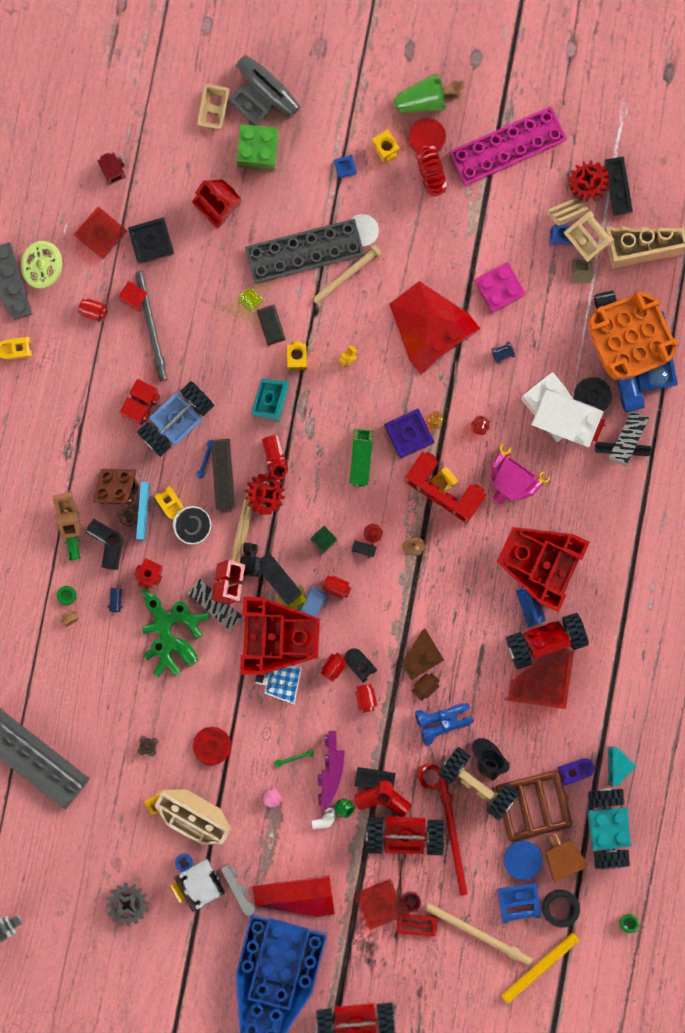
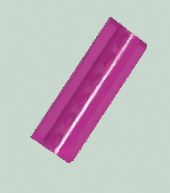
M550 106L453 149L449 153L466 186L567 141V138Z

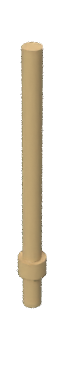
M428 903L426 911L508 954V957L514 960L518 959L527 965L531 964L533 958L519 952L520 949L514 946L510 947Z

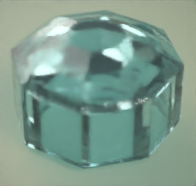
M658 367L651 371L649 380L652 385L659 387L666 383L669 376L665 369Z

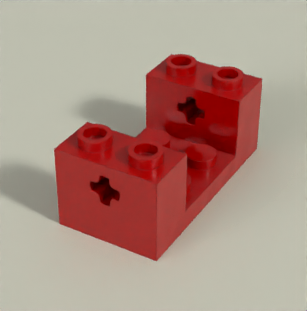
M422 452L405 476L404 482L467 524L486 497L485 490L477 484L474 486L470 484L459 502H455L456 498L447 492L446 494L440 492V487L431 481L427 483L438 462L433 454Z

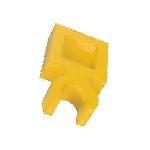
M350 345L340 355L339 363L343 367L347 364L349 366L357 360L356 355L358 351Z

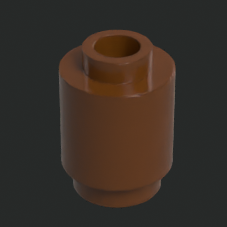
M425 673L413 685L414 688L411 691L421 701L425 698L428 699L440 687L437 684L439 679L433 673L430 675Z

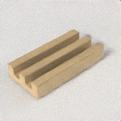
M576 197L548 209L547 215L560 226L585 215L589 209L583 207L584 204L582 202L579 203V199Z

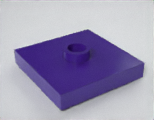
M419 408L384 424L400 459L435 443Z

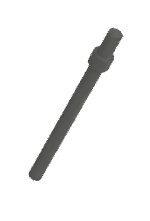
M136 271L138 287L147 292L143 271ZM147 292L142 305L155 358L153 362L154 366L157 367L159 380L166 381L167 376L164 367L166 363L161 354Z

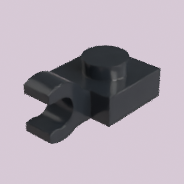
M243 544L245 556H241L240 563L245 564L243 576L259 577L261 558L256 557L257 544Z

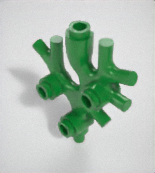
M142 589L140 592L145 598L146 608L154 616L152 624L142 626L143 634L155 632L159 635V639L155 640L151 645V649L143 655L147 660L153 656L160 658L157 667L153 671V674L159 677L166 667L172 671L174 676H177L181 671L171 658V651H177L181 659L189 667L198 662L199 659L197 658V653L187 641L172 635L171 627L177 622L185 623L195 638L199 639L203 634L198 629L197 623L209 620L208 612L192 614L189 612L188 605L181 601L176 602L171 611H166L162 607L161 600L154 593L151 594L149 590ZM152 601L157 602V606L155 608H151L150 606ZM179 606L184 607V610L181 613H178L177 608ZM157 644H162V650L157 651Z

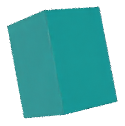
M261 378L251 415L280 423L290 388L289 382Z
M608 746V785L618 786L637 766L618 747Z

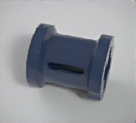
M509 341L506 342V345L499 348H491L492 355L497 364H500L502 360L509 357H515L513 347Z

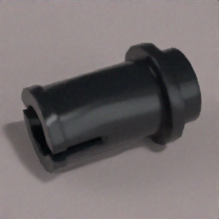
M354 540L351 552L366 555L368 558H374L377 546H373V543L370 545Z

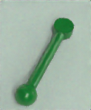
M309 749L306 753L284 760H276L275 766L281 767L282 764L306 756L312 757L314 752Z

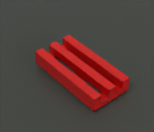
M398 913L397 934L436 937L437 916ZM402 918L433 921V924L404 922ZM401 926L432 928V932L401 929Z

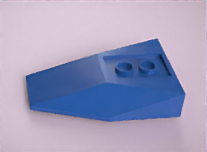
M257 914L251 915L236 971L240 1033H287L312 995L327 938L326 932Z

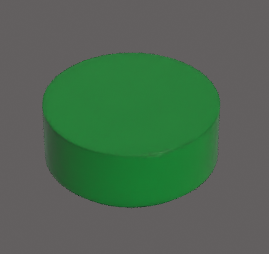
M63 586L57 592V599L63 605H71L76 601L77 593L74 588Z

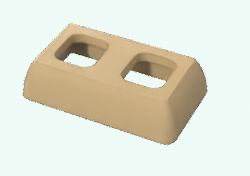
M209 84L204 86L197 121L199 126L214 129L222 128L229 88ZM211 95L222 97L220 106L209 103ZM207 113L218 114V122L216 124L206 122Z

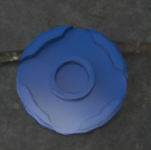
M524 840L511 844L507 848L503 859L508 873L514 878L521 880L531 879L536 876L543 863L542 853L538 847Z

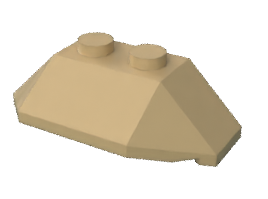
M163 790L155 804V808L159 810L167 826L201 845H223L231 830L220 808L188 790Z

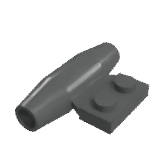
M244 55L237 62L236 67L249 84L241 86L229 99V102L251 123L258 126L269 114L271 105L289 117L297 113L301 107L289 90L264 66L247 55Z

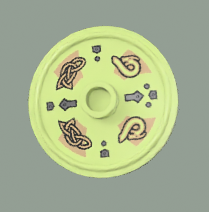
M47 241L32 243L25 250L21 261V271L25 281L30 286L39 289L48 288L57 281L62 270V257L58 248Z

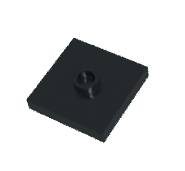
M164 217L127 227L138 265L174 255Z

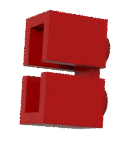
M136 379L129 394L131 397L145 403V406L127 397L120 410V414L142 425L143 421L147 422L151 414L149 411L152 404L156 405L159 400L158 389Z
M229 559L217 563L215 580L218 582L214 583L211 600L226 605L239 602L242 585L236 584L229 587V584L232 585L243 581L245 564Z

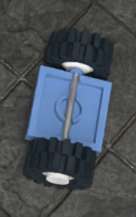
M192 381L180 390L188 402L175 392L149 417L151 422L159 429L158 431L149 422L137 431L144 442L160 457L172 447L163 437L164 435L176 446L203 420L192 409L193 407L204 416L215 406L207 395Z

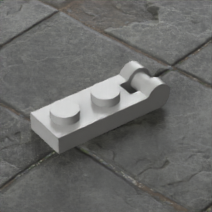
M229 864L221 867V871L243 912L246 915H252L255 911V905L252 902H248L245 896L248 892L243 883L239 885L236 879L238 877L234 866L230 867Z

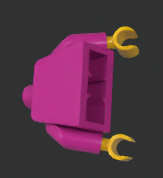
M502 444L499 454H497L491 465L492 486L498 490L493 499L497 503L503 504L507 497L515 501L516 499L523 500L533 496L542 487V484L550 480V477L542 480L541 475L544 472H541L538 476L530 472L509 456L511 447L508 452H504L502 450L504 444Z

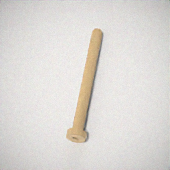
M373 244L371 251L314 296L313 301L319 303L376 255L380 257L382 255L380 249Z

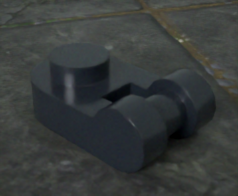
M352 648L346 652L345 662L363 683L368 680L367 677L371 673L374 674L378 671L359 649ZM364 663L367 668L361 672L358 667Z

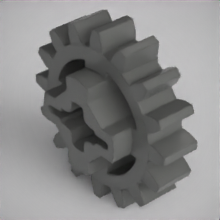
M124 883V888L117 885L118 891L112 889L110 892L113 896L107 897L110 903L106 905V908H111V911L107 914L114 915L113 922L119 919V925L126 922L127 926H130L131 921L137 924V918H144L142 912L148 911L144 907V905L149 904V901H144L147 894L140 893L142 891L141 887L136 890L134 883L131 887L128 886V883ZM124 891L133 892L130 896L121 894ZM137 898L140 900V909L136 906ZM115 899L118 902L119 909L117 911L114 905ZM123 900H124V901L130 900V901H131L130 906H131L132 908L128 907V908L125 909V908L123 907L124 904H125V903L123 902ZM124 913H131L134 916L123 917L122 915Z
M18 915L10 920L7 916L0 919V943L16 934L14 928L22 924Z

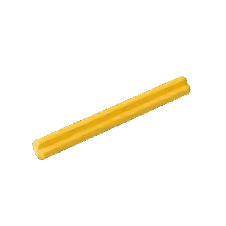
M574 933L568 935L501 995L502 999L509 1004L577 944L579 938Z

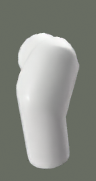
M332 807L327 808L322 819L312 820L313 830L331 827L337 818L335 809Z

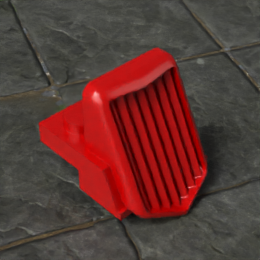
M223 179L203 180L195 192L196 196L192 200V203L217 229L223 225L233 209L242 202L236 191Z

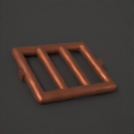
M555 770L507 782L520 792L518 800L526 828L525 831L515 833L509 810L505 812L502 818L509 841L513 842L572 826L567 802H569L568 796L564 793L558 771ZM551 779L554 781L563 821L553 824L542 785L543 781ZM507 783L497 785L496 792L499 794ZM531 784L535 785L545 826L533 828L523 786Z

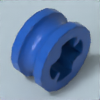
M185 853L180 854L175 860V866L179 871L184 872L193 865L192 857ZM182 857H186V861L189 862V866L186 865V868H182V865L179 863V859L182 860Z

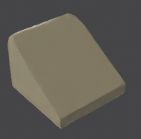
M572 260V282L591 283V261Z

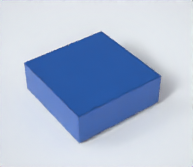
M352 155L334 159L338 179L357 175Z

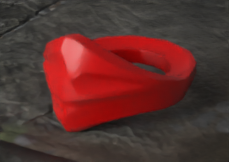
M432 763L420 766L417 769V778L420 784L426 789H438L440 787L439 781L435 785H429L425 782L423 774L426 770H435L439 773L440 768Z

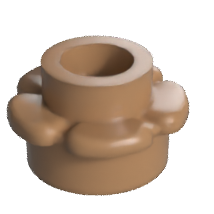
M72 610L64 612L61 615L62 619L60 622L64 623L66 627L74 624L79 619L76 615L77 611L72 612Z

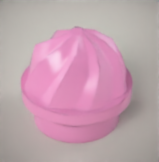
M275 788L272 790L268 789L263 797L264 804L271 808L279 806V803L283 801Z

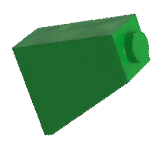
M354 429L349 484H353L356 487H363L369 483L373 430Z

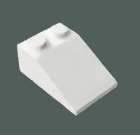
M553 372L521 398L534 416L545 389L572 398ZM548 432L556 443L563 439V437Z
M545 389L531 425L589 447L603 411Z

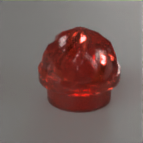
M484 416L475 417L471 422L472 432L478 435H485L490 429L489 420Z
M369 524L365 527L364 538L368 542L376 543L382 538L383 531L379 525Z

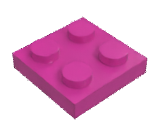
M508 262L474 280L492 313L526 295Z

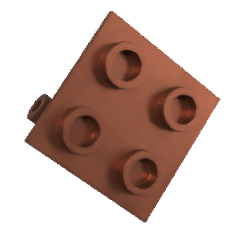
M101 469L92 502L117 505L120 503L126 505L133 503L134 496L130 493L137 470Z

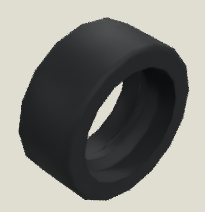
M563 889L554 890L544 898L542 904L543 915L553 926L559 928L569 927L579 917L580 903L571 892ZM557 897H565L572 904V914L565 920L555 919L550 913V904Z

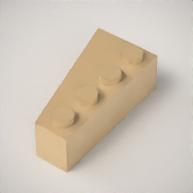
M605 226L604 231L615 240L607 247L612 269L685 254L684 228L649 229V227H641V229Z

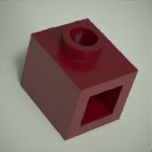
M106 153L97 160L108 185L126 177L122 169L125 165L121 157L117 158L115 153Z

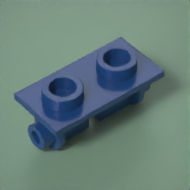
M524 588L517 590L516 594L528 627L545 622L546 618L541 604Z

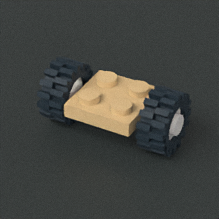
M458 746L446 760L438 775L451 784L460 773L459 777L462 778L460 781L469 789L473 786L478 790L476 794L485 801L487 798L490 800L494 799L486 812L499 821L512 806L513 801L520 792L507 783L499 794L497 792L495 794L465 771L464 766L471 755Z

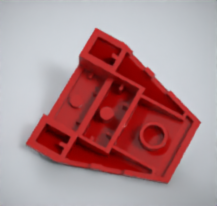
M420 281L389 304L408 358L421 375L463 340L469 339L481 329L469 313Z
M512 527L497 563L541 605L559 612L566 598L565 590L578 561L583 559L590 542L570 533Z
M243 596L245 625L240 674L262 675L319 658V618L264 597Z

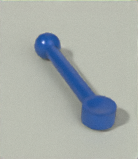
M209 440L207 442L208 448L204 460L202 462L200 471L197 472L198 478H202L204 476L203 471L208 460L211 448L215 446V443L212 440Z

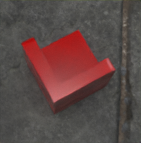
M128 281L118 297L120 301L140 312V305L147 296V292Z

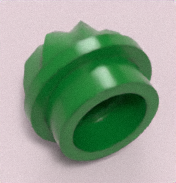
M344 798L338 800L335 804L337 815L344 819L350 817L355 810L352 801Z

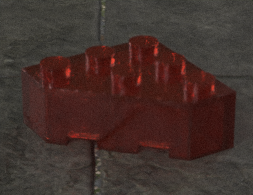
M561 649L541 657L509 681L506 701L566 709L574 651Z

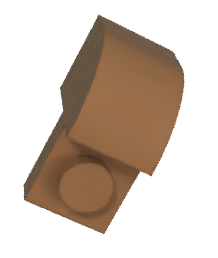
M72 492L53 495L61 538L80 536L79 515Z

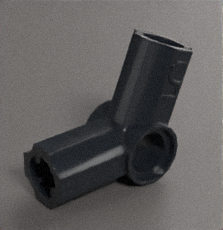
M93 518L85 533L105 544L101 568L118 570L124 539L121 534ZM114 535L118 536V544L110 545V538Z

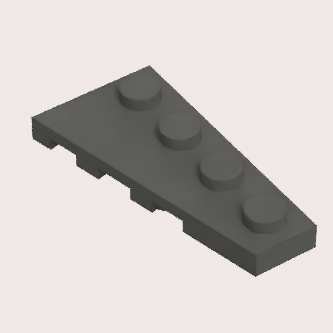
M9 242L0 245V297L13 319L17 320L33 314L12 245Z

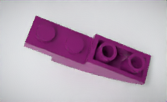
M329 731V735H325V747H329V755H325V766H329V770H322V774H318V786H322V794H318V806H322V810H326L332 802L343 773L345 750H337L336 731Z

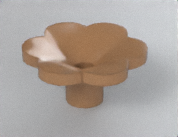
M464 81L451 82L450 85L444 87V95H454L455 99L461 97L460 91L464 88Z
M411 537L407 539L406 543L402 544V549L405 550L407 555H421L422 551L426 550V544L423 543L422 539Z

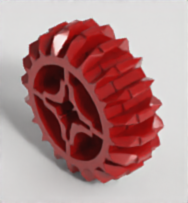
M426 145L417 149V164L424 188L430 197L440 196L446 192L447 184L439 154L433 145Z

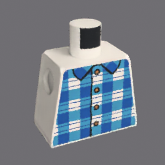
M286 667L269 672L268 674L256 675L255 684L266 685L265 694L295 704L301 667Z

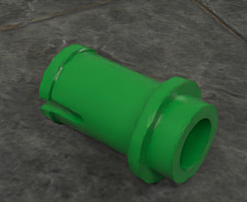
M77 536L66 538L64 544H67L68 560L81 559L78 546L80 540L77 539Z

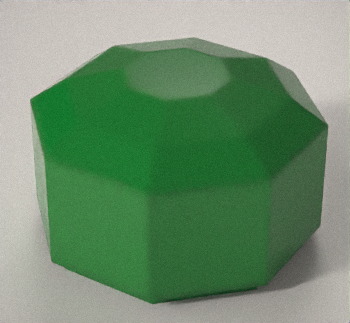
M631 913L624 914L619 920L620 928L626 933H633L639 927L638 918Z

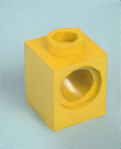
M388 129L372 138V145L383 163L387 160L389 162L393 161L398 157L400 148ZM388 144L392 149L385 151L382 149V146Z
M293 341L287 345L288 370H307L306 344H302L301 341ZM295 351L302 353V357L298 360L292 358V353Z

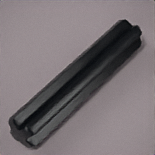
M596 442L595 452L611 454L616 443ZM636 445L632 455L650 456L652 448L647 445Z

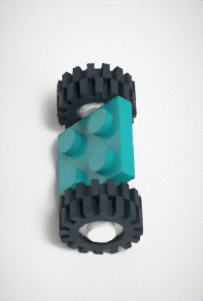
M623 789L588 791L589 807H603L600 810L588 811L591 850L607 849L605 851L593 852L595 868L612 869L630 866L629 850H615V848L631 847L628 807H609L624 805Z

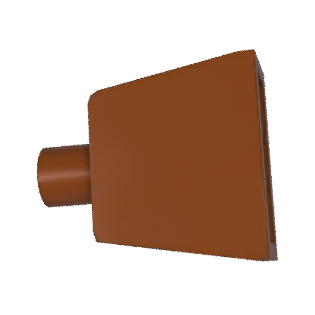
M558 832L547 837L552 847L545 850V855L554 882H558L589 866L570 839L562 842Z

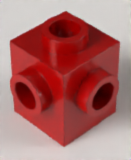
M145 558L142 565L138 564L133 574L136 576L137 586L148 590V588L153 589L155 585L159 586L163 577L160 575L163 566Z

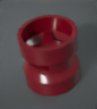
M408 891L402 896L401 904L407 912H416L421 906V899L417 893Z

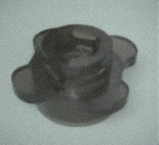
M145 736L140 737L138 754L155 756L157 754L155 749L158 740L156 738L149 739Z

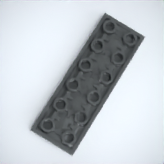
M355 218L245 247L255 283L278 279L364 255Z
M0 708V759L66 810L90 778Z

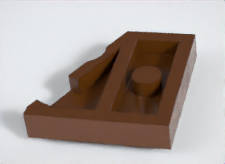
M423 629L401 664L412 680L444 661V658L427 630Z

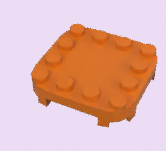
M643 291L636 292L634 295L606 306H601L587 320L589 335L605 370L613 380L631 379L663 366L673 359L676 346L678 345L677 339L672 337L659 308L660 301L657 297L654 298L650 294L643 293Z

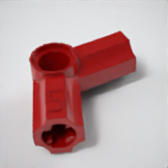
M278 435L267 436L262 439L267 457L266 462L269 473L278 480L284 479L288 473V466L285 455L281 450Z
M380 781L377 787L354 795L356 806L360 810L380 805L388 807L399 817H404L411 809V803L394 790L393 784L389 781Z

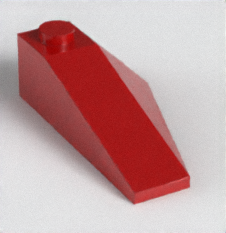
M329 875L252 886L255 906L312 917L335 914Z

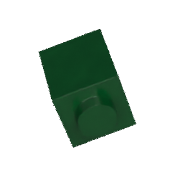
M325 526L310 538V541L323 554L338 540Z

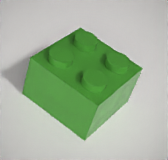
M240 124L237 166L275 171L279 136L278 128Z

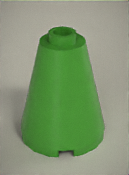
M432 74L396 94L394 99L396 110L400 109L401 113L447 110V104H444L443 99H446L443 93V85L441 79H438L439 74Z

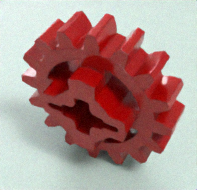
M590 160L589 164L582 161L583 166L575 165L577 170L570 171L573 177H568L570 182L569 188L574 196L577 195L579 200L584 197L585 201L588 202L589 198L592 197L593 201H596L597 195L603 197L601 192L608 191L605 185H610L609 174L606 172L605 166L601 167L600 162L594 165L592 160ZM588 176H589V178H590V180H591V182H590L591 185H590V186H589V183H588V181H587V180H588V178H587Z
M265 473V475L258 474V477H252L253 482H247L250 488L244 491L248 493L245 500L250 501L247 506L253 507L252 511L258 512L260 515H271L272 511L277 512V506L283 505L280 500L285 499V496L281 495V492L285 491L284 488H280L282 481H277V478L272 477L269 473Z

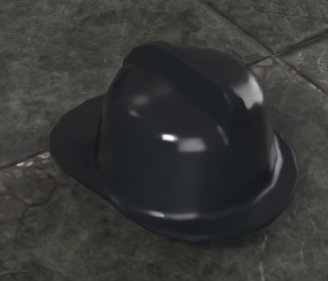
M484 738L474 740L472 750L478 759V771L483 776L494 781L500 774L508 772L510 768L509 763L493 742Z

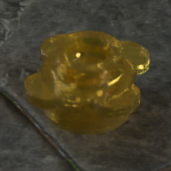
M433 411L428 417L429 429H440L443 423V414H439V411Z

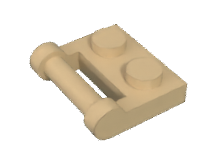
M591 211L564 232L587 262L591 261L615 241L612 236H608L594 219V214ZM585 223H589L602 239V243L597 244L583 227Z

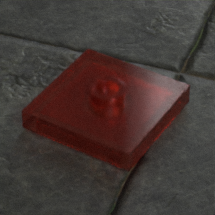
M98 206L74 233V236L103 260L128 231Z
M391 878L355 893L370 931L406 916Z

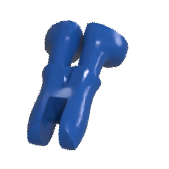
M458 704L434 713H425L423 710L415 711L416 721L420 728L438 721L440 723L438 726L425 728L420 731L425 746L431 745L434 738L443 733L447 734L452 730L472 724L474 722L473 716L458 720L456 713H462L470 709L469 704Z

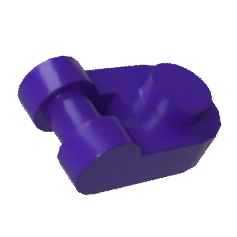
M583 758L558 766L559 773H562L563 784L568 785L592 776L595 767L591 760ZM574 768L576 775L571 776L569 769Z

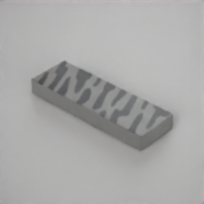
M631 411L609 456V460L622 466H627L649 417Z
M199 579L187 594L228 630L232 631L243 616L232 606L211 600L213 590Z

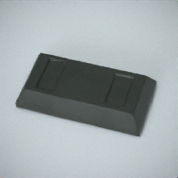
M275 304L258 309L257 314L267 345L285 341Z

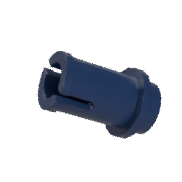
M110 588V605L107 606L109 612L119 613L123 609V606H121V588Z

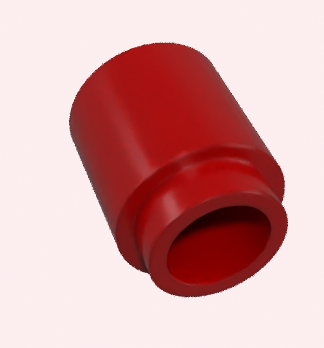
M87 298L80 301L78 313L82 314L83 317L100 322L106 318L108 309L105 308V303Z
M327 575L322 590L331 596L343 600L344 597L348 598L352 587H349L350 582L336 576L331 577Z
M338 652L335 655L331 653L321 669L323 670L320 674L332 682L335 678L338 679L347 665L344 662L346 658Z
M371 683L356 686L357 691H355L358 709H363V713L375 711L374 707L378 705L375 690L372 688Z

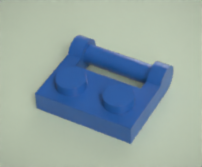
M536 883L497 888L503 924L517 919L541 918ZM533 904L534 909L507 913L508 907Z

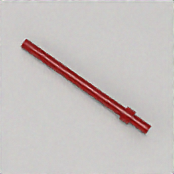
M440 779L439 783L442 794L440 799L444 805L460 896L467 895L451 805L453 801L452 794L449 793L447 781Z

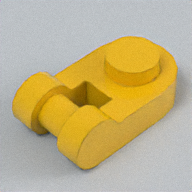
M30 337L1 341L0 357L4 360L33 357L32 350L29 347V344H31ZM22 345V351H17L16 346Z
M170 485L165 487V490L160 494L156 493L153 495L171 520H174L177 512L184 508ZM170 496L172 501L166 504L164 500Z

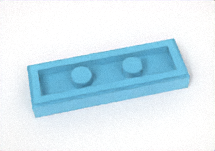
M141 482L136 535L138 541L146 540L150 484L148 482Z

